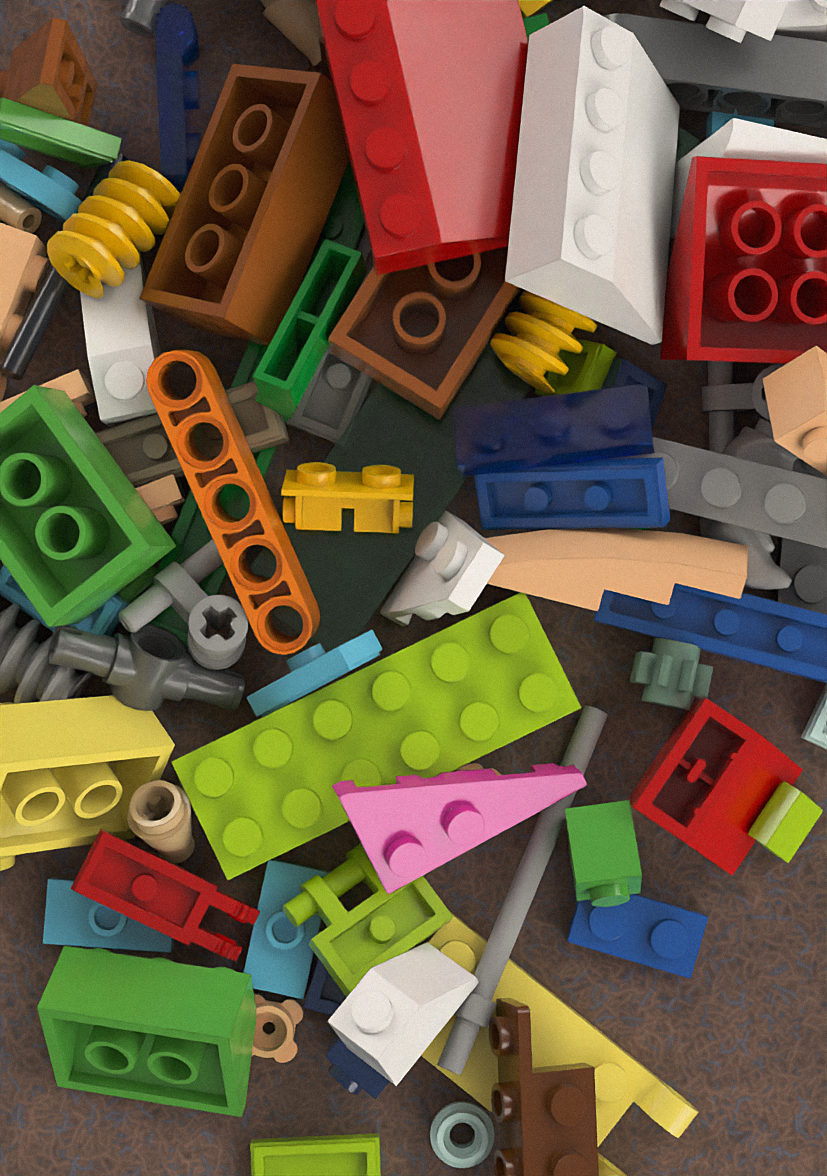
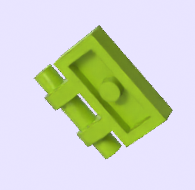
M361 843L346 853L347 861L322 878L316 874L299 886L301 893L282 906L285 915L295 927L300 926L315 914L326 924L327 928L313 937L308 945L346 997H348L371 968L415 948L453 918V915L424 876L387 894ZM362 881L368 885L373 895L350 912H347L338 898Z

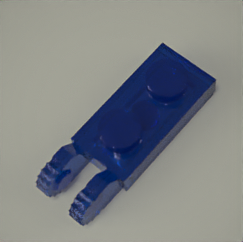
M173 2L171 5L166 4V7L160 8L161 12L156 14L158 20L155 21L157 25L156 63L160 161L162 176L170 181L178 192H182L202 142L201 132L191 133L190 110L201 109L200 78L198 71H188L189 67L200 57V45L197 40L199 36L196 33L198 31L196 26H194L192 12H189L187 6L183 7L182 3L175 4Z

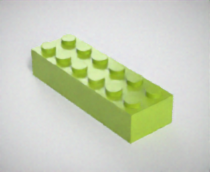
M520 592L192 751L171 763L227 880H230L349 822L332 785L340 781L353 780L357 787L396 784V776L418 775L422 778H432L440 773L451 772L581 709V705L526 593Z

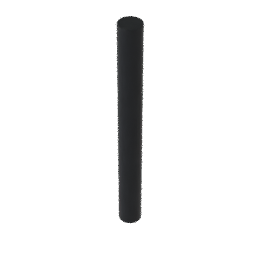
M118 153L117 160L99 166L82 202L88 196H93L94 188L103 179L108 178L110 170L118 162L129 161V159L123 154ZM51 263L0 363V372L16 380H22L70 284L57 272Z

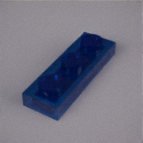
M647 383L454 408L457 467L461 477L655 453Z

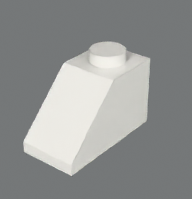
M426 942L371 968L330 1017L328 1023L350 1051L397 1086L477 986L479 981L474 975Z

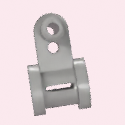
M708 361V386L702 387V413H709V451L721 454L727 444L735 438L734 413L758 412L770 421L762 379L785 364H776L764 369L756 377L754 383L733 384V362Z
M213 539L179 565L176 562H172L154 576L153 582L155 585L121 610L118 616L122 625L129 632L136 633L171 605L188 624L187 645L191 656L201 666L213 670L228 668L240 659L245 649L248 630V618L238 601L225 595L207 596L198 585L199 582L223 564ZM210 625L216 631L228 627V640L225 641L218 634L207 639L205 637L206 626Z

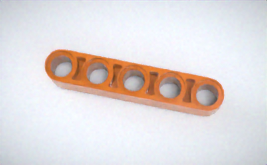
M174 350L165 352L154 359L148 368L146 383L152 402L256 638L264 648L272 653L281 655L295 653L307 644L319 627L321 615L315 596L215 367L209 358L197 351ZM179 361L190 365L196 374V388L187 398H181L174 394L168 382L169 371ZM204 422L216 426L223 437V449L215 459L202 455L195 445V432L199 425ZM230 483L239 485L249 495L250 508L245 517H232L223 509L220 497L225 485ZM251 545H263L273 552L277 562L276 572L273 576L262 577L251 571L246 560L247 551ZM281 605L291 606L296 609L303 620L302 633L289 636L279 632L273 624V609Z

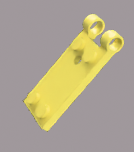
M450 912L453 915L451 921L435 932L427 942L474 975L487 940ZM510 958L508 959L491 1001L496 1003V999L512 998L529 1006L532 1068L575 1063H587L594 1067L598 1147L633 1102L660 1126L679 1138L699 1113L698 1110ZM496 1008L492 1017H496ZM453 1014L421 1056L493 1113L491 1091L493 1084L499 1083L498 1057L491 1050L489 1025L488 1028L480 1027L461 1075L437 1065L457 1015ZM598 1153L599 1176H627Z

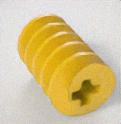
M130 160L118 162L110 170L108 178L103 179L94 188L93 196H88L79 205L78 213L72 214L64 222L63 231H57L48 240L47 253L51 264L68 283L82 293L96 299L103 297L104 288L102 283L112 287L121 285L125 280V273L122 268L134 269L140 263L138 251L148 252L155 245L153 234L162 235L166 232L170 222L168 217H172L180 193L170 181L154 169Z
M523 291L518 301L526 314L509 312L504 323L512 336L502 333L495 334L491 339L490 345L504 365L515 375L536 389L553 394L555 390L543 375L546 371L566 375L569 368L558 356L559 351L563 349L580 354L583 346L572 334L574 328H579L594 333L597 324L587 316L529 291Z

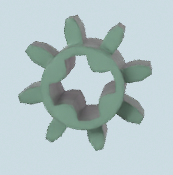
M654 638L651 653L636 652L630 682L644 685L641 700L643 702L689 711L692 695L708 697L713 666L698 664L701 649L696 645Z

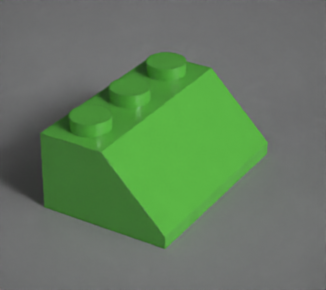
M63 947L37 1007L58 1087L242 1117L246 1104L257 1018L251 974L236 972L226 967L208 968L175 963L160 957L149 959L116 954L102 948Z

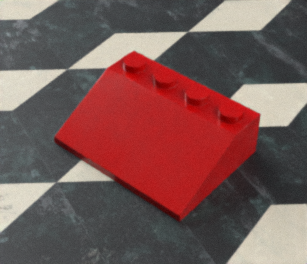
M316 0L318 21L376 275L508 246L528 54V40L519 1Z
M704 156L692 157L667 274L660 360L787 364L815 346H818L827 353V164Z

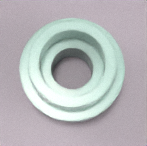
M457 1101L444 1106L432 1121L430 1129L432 1148L444 1163L452 1167L469 1168L481 1163L489 1155L494 1144L495 1134L491 1118L483 1108L472 1102ZM458 1123H467L473 1127L475 1131L474 1137L466 1144H458L450 1137L452 1127Z

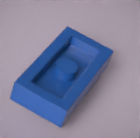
M630 894L628 902L610 907L591 905V900L577 901L566 940L576 945L691 979L708 916L639 894Z

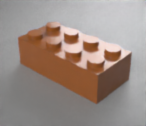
M232 64L140 295V300L190 328L266 346L270 345L298 292L350 160L333 82L318 72Z
M508 246L381 275H376L375 267L373 266L328 338L331 353L440 420L522 289L505 281Z

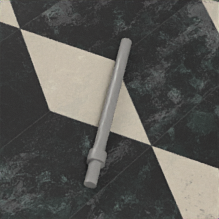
M584 706L560 766L574 764L584 775L608 714L597 708ZM577 791L541 810L474 973L479 983L454 1013L457 1017L437 1063L438 1066L461 1075L480 1027L488 1028L497 1005L491 1000L565 822V809L571 807Z

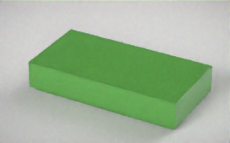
M3 97L0 98V140L87 169L99 167L117 160L121 138Z

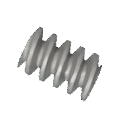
M17 603L0 612V694H6L18 687L14 699L15 704L79 698L95 675L87 671L80 675L75 671V668L48 663V651L52 636L41 644L35 641L41 623L37 618L19 629L15 622L21 606Z

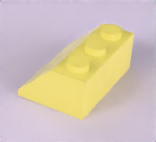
M114 695L0 705V857L93 844L100 828L122 839L134 838L136 834L130 829L127 822V810L131 797L142 785L160 780L175 746L152 710H137L126 706Z

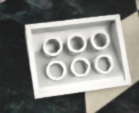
M585 6L529 35L505 281L654 345L662 342L680 106L634 33Z

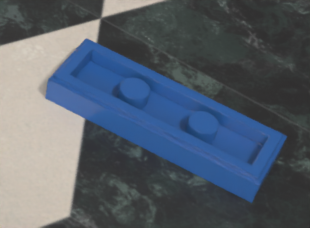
M663 457L480 463L473 469L482 530L665 527L671 520Z

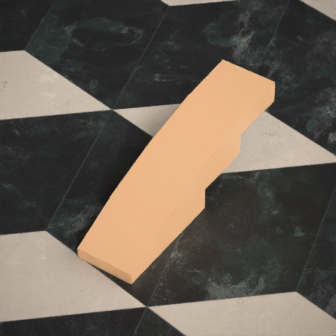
M626 528L546 529L485 538L505 555L487 584L594 611L599 609L604 589L669 605L675 583L740 599L747 579V545L684 533Z

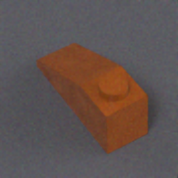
M52 18L13 50L9 71L2 70L0 72V98L3 97L89 127L98 84L67 21Z

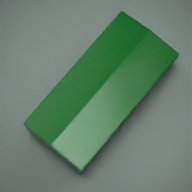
M325 239L253 375L258 389L254 401L291 419L329 346V336L350 305L367 273L362 252ZM328 277L338 283L320 317L309 314ZM296 338L306 342L287 380L284 381L276 378Z

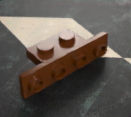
M512 998L496 999V1017H492L489 1022V1042L493 1054L498 1057L499 1083L493 1084L491 1091L492 1110L496 1121L500 1123L501 1149H497L494 1154L495 1176H599L594 1067L587 1063H575L532 1068L529 1006Z

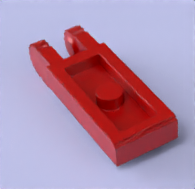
M101 828L71 885V890L188 946L190 942H193L235 962L243 948L237 945L234 939L199 926L209 904L226 912L229 917L241 923L248 922L253 925L261 912L255 907L217 890V884Z

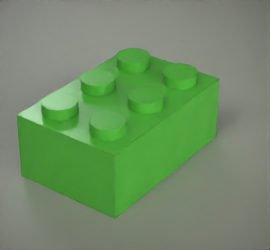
M33 385L0 413V560L48 627L79 624L175 548L176 544L66 392Z

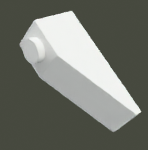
M138 251L140 263L134 269L122 268L125 273V280L121 285L112 287L102 283L104 288L103 297L96 299L80 291L87 356L100 420L110 428L157 413L148 392L146 378L148 368L153 360L161 355L152 306L139 299L146 283L141 251Z

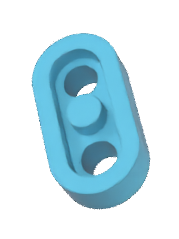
M0 140V182L21 195L39 210L63 224L72 214L77 213L82 201L74 195L79 188L75 181L49 165H46L42 173L22 161L26 155L22 149L15 144Z

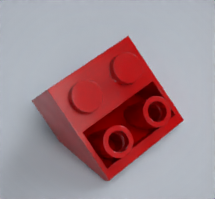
M695 698L690 705L689 711L685 712L627 800H630L631 808L733 876L756 841L748 835L749 829L779 784L785 781L793 786L803 769L761 734L709 699Z

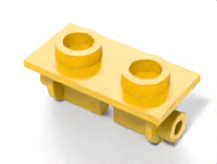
M321 462L304 463L299 465L297 470L287 469L281 489V496L295 497H284L283 523H295L296 530L341 531L342 508L354 509V532L399 534V527L412 528L413 502H400V500L413 501L414 474H401L399 468L390 465H371L364 467L362 472L336 471L335 466Z

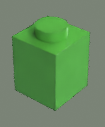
M630 800L566 808L565 829L576 901L591 900V905L610 907L628 902L630 894L640 893L642 872Z

